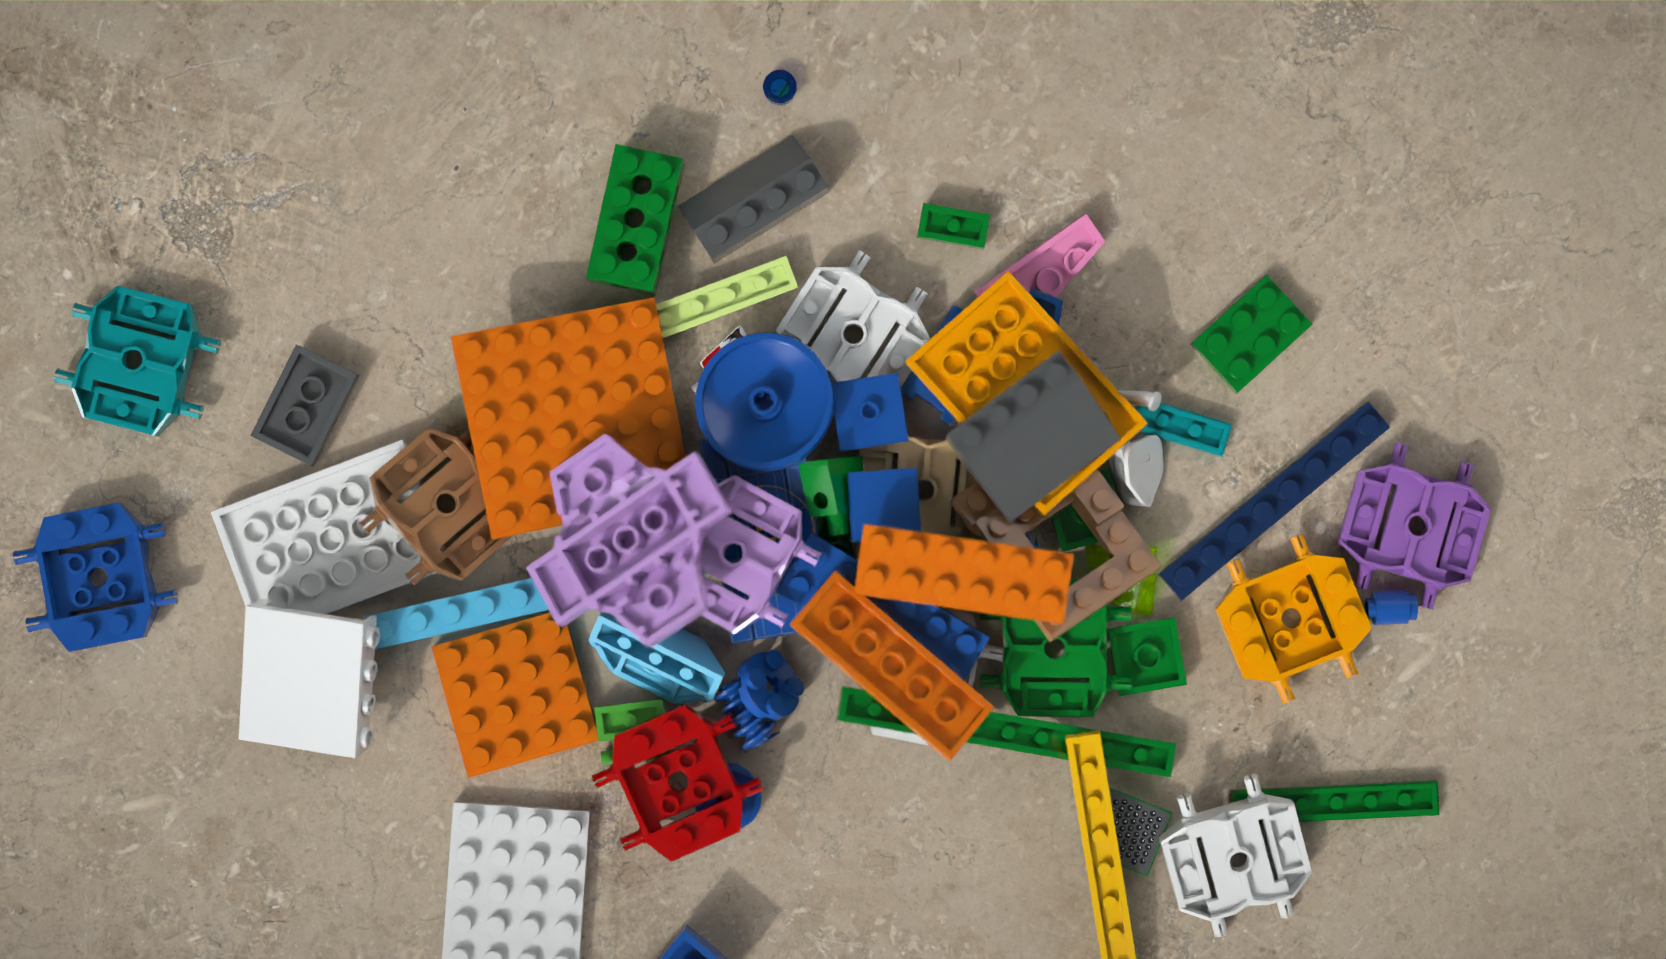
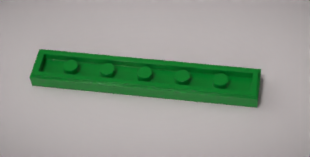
M1436 780L1261 788L1262 793L1266 795L1291 799L1295 805L1299 822L1440 815L1438 781ZM1247 789L1231 790L1232 803L1247 799Z

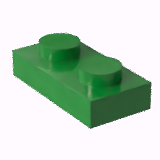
M923 203L917 238L984 250L990 215Z

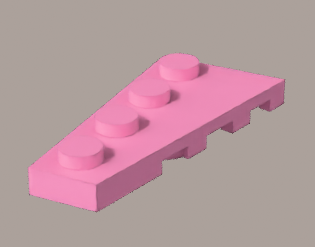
M1083 214L973 292L978 298L1009 271L1028 293L1033 288L1057 298L1068 282L1079 273L1105 243V240L1089 216Z

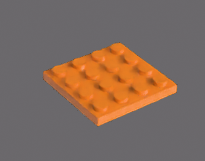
M551 612L431 646L468 778L598 741L596 720L569 625L567 624L564 627L558 626Z

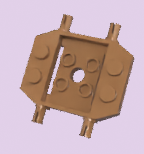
M427 428L369 477L376 507L359 524L363 528L374 519L364 529L369 534L383 520H388L421 557L420 562L405 574L407 579H410L418 571L420 572L410 581L414 586L429 572L432 573L433 571L462 581L512 537L508 536L492 540L487 514H485L443 551L439 549L485 509L476 460L468 448L472 445L471 438H469V429L460 437H455ZM447 456L451 459V461L399 504L398 498ZM441 494H448L453 497L455 507L451 513H442L438 510L436 501Z

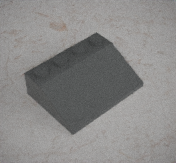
M1057 351L946 435L948 444L1009 523L1121 440L1081 378L1060 351Z

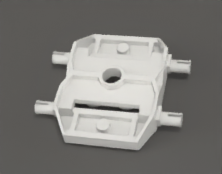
M858 250L849 267H816L777 327V334L791 337L812 350L821 360L831 382L834 383L860 379L890 330L897 322L900 326L867 377L898 373L901 388L912 371L905 364V361L930 340L918 316L919 311H917L926 296H928V293L923 290L918 300L915 301L921 291L920 288L915 287L908 301L902 304L881 292L861 278L860 274L871 258L865 254L860 264L857 265L864 255L860 250ZM844 288L847 290L812 346L809 347L808 343ZM857 325L862 329L863 338L860 342L851 344L845 340L843 333L847 326Z
M1250 774L1251 779L1248 775L1243 778L1248 792L1247 799L1202 812H1195L1191 793H1184L1185 799L1182 794L1178 795L1177 800L1182 813L1181 818L1159 837L1179 910L1211 921L1215 937H1222L1220 929L1223 936L1228 934L1224 917L1235 915L1249 906L1269 905L1277 902L1280 917L1288 918L1287 914L1289 917H1292L1294 911L1290 898L1295 897L1312 874L1293 801L1262 793L1257 774ZM1260 819L1277 879L1275 881L1258 821ZM1198 837H1201L1217 894L1215 898L1211 896L1196 840ZM1235 853H1245L1247 860L1244 865L1240 867L1230 865V858Z

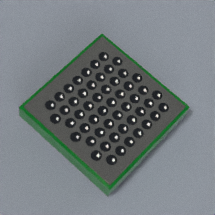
M1109 787L1121 866L1148 877L1160 847L1159 837L1166 831L1173 813Z

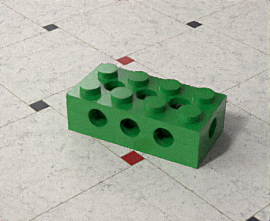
M615 144L586 278L590 282L656 296L685 167L682 158ZM640 181L652 183L650 191L643 195L635 193V186ZM636 213L644 215V222L641 226L631 228L627 225L631 215ZM633 246L637 248V254L633 260L623 261L620 259V253L625 247Z

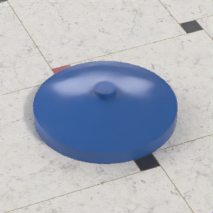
M756 333L740 337L728 343L710 359L698 381L695 409L703 435L714 450L723 458L745 469L773 471L798 463L812 453L820 444L831 424L834 411V393L830 377L824 365L807 346L785 335Z

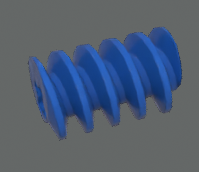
M741 676L718 688L720 692L713 700L715 703L726 701L727 704L720 712L722 715L730 713L734 715L732 721L735 722L736 726H740L739 730L734 734L735 739L743 737L747 739L740 747L743 751L759 746L780 732L770 733L776 722L771 720L764 721V718L761 719L754 716L745 707L738 688L742 686Z

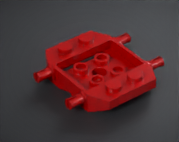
M683 704L615 734L612 764L610 768L593 774L592 780L593 782L596 781L595 786L597 789L614 780L619 781L640 826L638 831L620 837L625 851L642 843H647L667 860L673 862L741 831L744 800L753 794L764 791L763 784H760L761 780L759 777L742 785L737 783L725 760L717 737L725 731L736 728L731 714L712 722L686 704ZM697 738V741L637 768L635 767L640 762ZM674 772H683L688 777V786L681 790L675 789L670 784V775ZM722 795L724 798L667 825L662 826L660 823L667 818Z

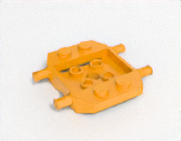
M1303 533L1289 538L1297 555L1295 561L1249 579L1245 574L1240 558L1226 563L1234 582L1231 583L1232 586L1215 607L1242 678L1271 682L1272 685L1276 686L1282 704L1296 699L1289 684L1288 676L1333 658L1339 660L1345 678L1358 675L1359 671L1353 660L1352 651L1372 629L1344 558L1313 555L1308 548ZM1311 574L1335 633L1336 637L1331 638L1306 575ZM1249 598H1252V601L1254 603V606L1256 608V611L1258 613V616L1260 618V621L1262 623V626L1264 628V631L1266 633V636L1268 638L1276 661H1274L1273 656L1271 654V651L1269 649V646L1267 644V641L1265 639V636L1263 634V631L1261 629V626L1259 624V621L1257 619V616L1255 614V611ZM1289 608L1295 609L1299 614V622L1292 628L1286 627L1282 622V614Z

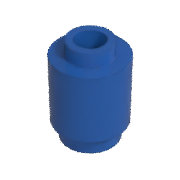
M1406 590L1372 591L1370 598L1365 599V612L1367 617L1371 618L1374 625L1408 624L1409 620L1417 619V597L1415 593H1408Z

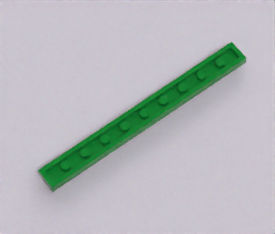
M841 686L836 721L916 734L866 690ZM990 712L966 743L1069 760L1065 735L1097 730ZM1100 731L1105 767L1171 778L1176 743Z

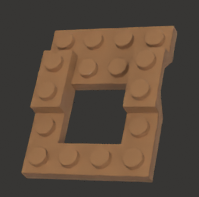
M1098 469L1044 517L1033 505L1009 523L978 482L953 497L950 501L970 531L984 541L1032 548L1034 547L1025 534L1072 505L1111 558L1069 586L1064 624L1035 620L1050 642L1162 567L1122 512V509L1125 507Z

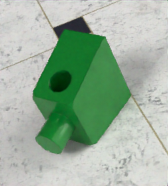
M853 456L798 463L809 515L811 517L827 516L829 536L850 533L847 513H850L847 473L863 472V457Z

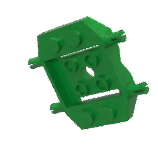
M1070 579L1069 586L1080 579ZM1105 605L1090 615L1089 619H1084L1056 638L1061 640L1065 646V651L1059 658H1051L1046 653L1045 646L1048 639L1035 620L997 614H980L981 621L1000 620V622H1003L1004 644L1003 673H1000V675L980 674V681H993L981 682L980 689L1000 688V691L1004 692L1017 716L1094 717L1107 692H1111V690H1132V684L1118 683L1132 682L1131 675L1111 676V674H1108V623H1111V621H1131L1132 615H1118V613H1132V608ZM1021 677L1089 678V682L1021 681Z

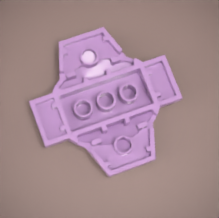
M604 434L550 471L557 513L562 517L563 526L560 536H555L554 548L526 568L558 626L564 627L589 609L615 615L616 619L644 645L653 648L709 610L699 555L702 550L704 536L709 534L707 529L733 511L698 453H691L667 471L658 468H647L615 439Z

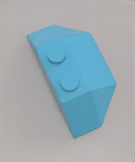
M601 612L588 639L590 644L596 647L601 659L613 674L673 704L697 701L711 702L725 675L724 670L705 640L682 628L651 648L644 645L616 619L615 615Z

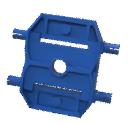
M122 503L44 517L35 546L13 552V557L27 555V557L14 559L16 565L34 561L39 564L46 602V615L26 618L25 624L39 622L36 625L26 626L27 631L50 629L68 652L147 637L160 606L178 603V597L164 599L165 597L178 595L175 589L160 593L156 592L149 570L147 539L165 537L166 530L152 532L164 529V523L160 522L144 526ZM123 537H125L126 541L104 547L60 554L62 549ZM99 567L103 568L107 573V581L101 587L96 586L91 579L93 571ZM130 600L137 601V604L76 616H72L71 613Z

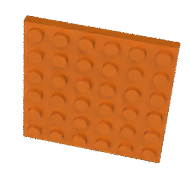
M655 297L450 336L492 540L562 526V517L557 513L550 471L604 434L615 439L647 468H658L667 471L686 458Z

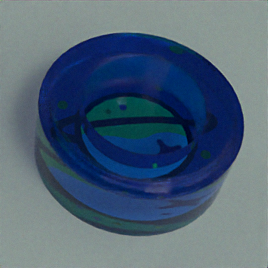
M785 70L770 72L763 82V92L766 99L774 105L790 103L797 92V84L793 75Z

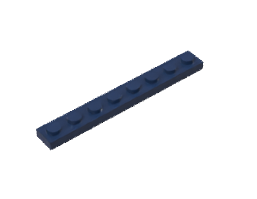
M1369 401L1365 402L1158 575L1175 596L1182 601L1386 432L1390 426Z

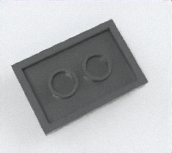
M296 344L250 436L310 466H315L360 375Z

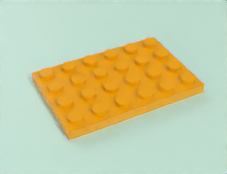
M1007 271L905 361V364L961 424L1057 351L1061 352L1081 378L1121 440L1037 502L1034 507L1044 517L1147 426L1148 423L1015 277Z

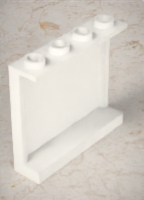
M259 599L247 605L245 611L239 739L356 758L368 750L373 741V729L370 728V718L375 708V696L372 694V686L378 669L377 662L374 661L375 648L380 637L379 628L376 627L377 616H370L365 620L292 610L273 607L274 601Z

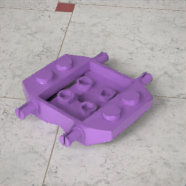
M1395 442L1391 459L1387 465L1357 471L1336 543L1359 563V571L1355 581L1356 588L1368 590L1372 572L1377 571V569L1423 582L1425 588L1419 606L1433 610L1438 590H1442L1443 587L1471 581L1491 508L1476 490L1472 488V485H1469L1475 465L1460 462L1456 480L1453 482L1430 477L1406 469V466L1403 464L1409 446ZM1395 484L1397 486L1378 550L1373 547L1391 485ZM1414 516L1421 517L1425 522V530L1418 536L1413 535L1408 528L1409 521Z

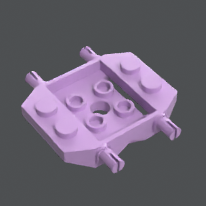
M733 475L717 485L733 511L732 514L780 539V542L776 543L728 516L708 528L709 534L704 536L702 550L699 555L701 570L750 597L747 601L703 577L709 610L703 613L702 616L735 634L759 618H766L782 628L785 622L774 617V614L787 620L789 614L771 606V603H769L793 557L798 556L816 566L818 561L808 556L807 553L820 559L822 553L806 546L802 541L801 510ZM730 544H739L743 549V557L737 563H729L724 557V551Z

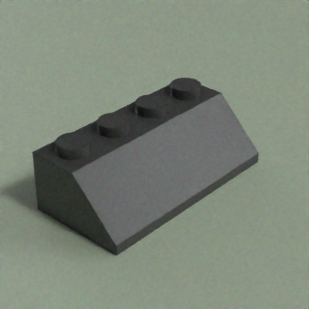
M792 135L678 205L713 264L828 194V185L811 158Z

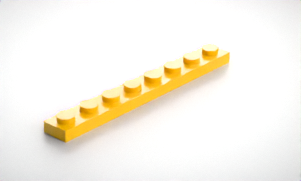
M1100 730L1065 735L1101 959H1136Z

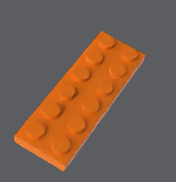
M864 524L854 594L1064 624L1074 554Z
M834 571L789 625L947 761H951L992 711L994 706L867 597L854 594L855 587Z

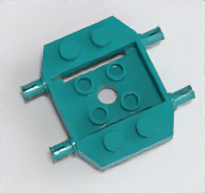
M116 286L93 307L74 303L72 308L85 311V313L72 310L71 316L89 320L86 348L79 360L76 373L57 368L55 374L66 376L67 379L54 376V382L72 386L73 394L83 418L158 437L177 416L185 415L197 418L198 420L201 419L203 414L192 412L190 409L203 412L204 406L185 402L183 399L195 351L202 349L218 354L220 348L207 344L221 346V340L202 336L193 305L121 286ZM116 320L174 335L176 338L171 340L111 324V321ZM139 351L143 359L142 364L137 369L131 370L127 366L126 358L130 352ZM95 381L159 396V401L96 386Z

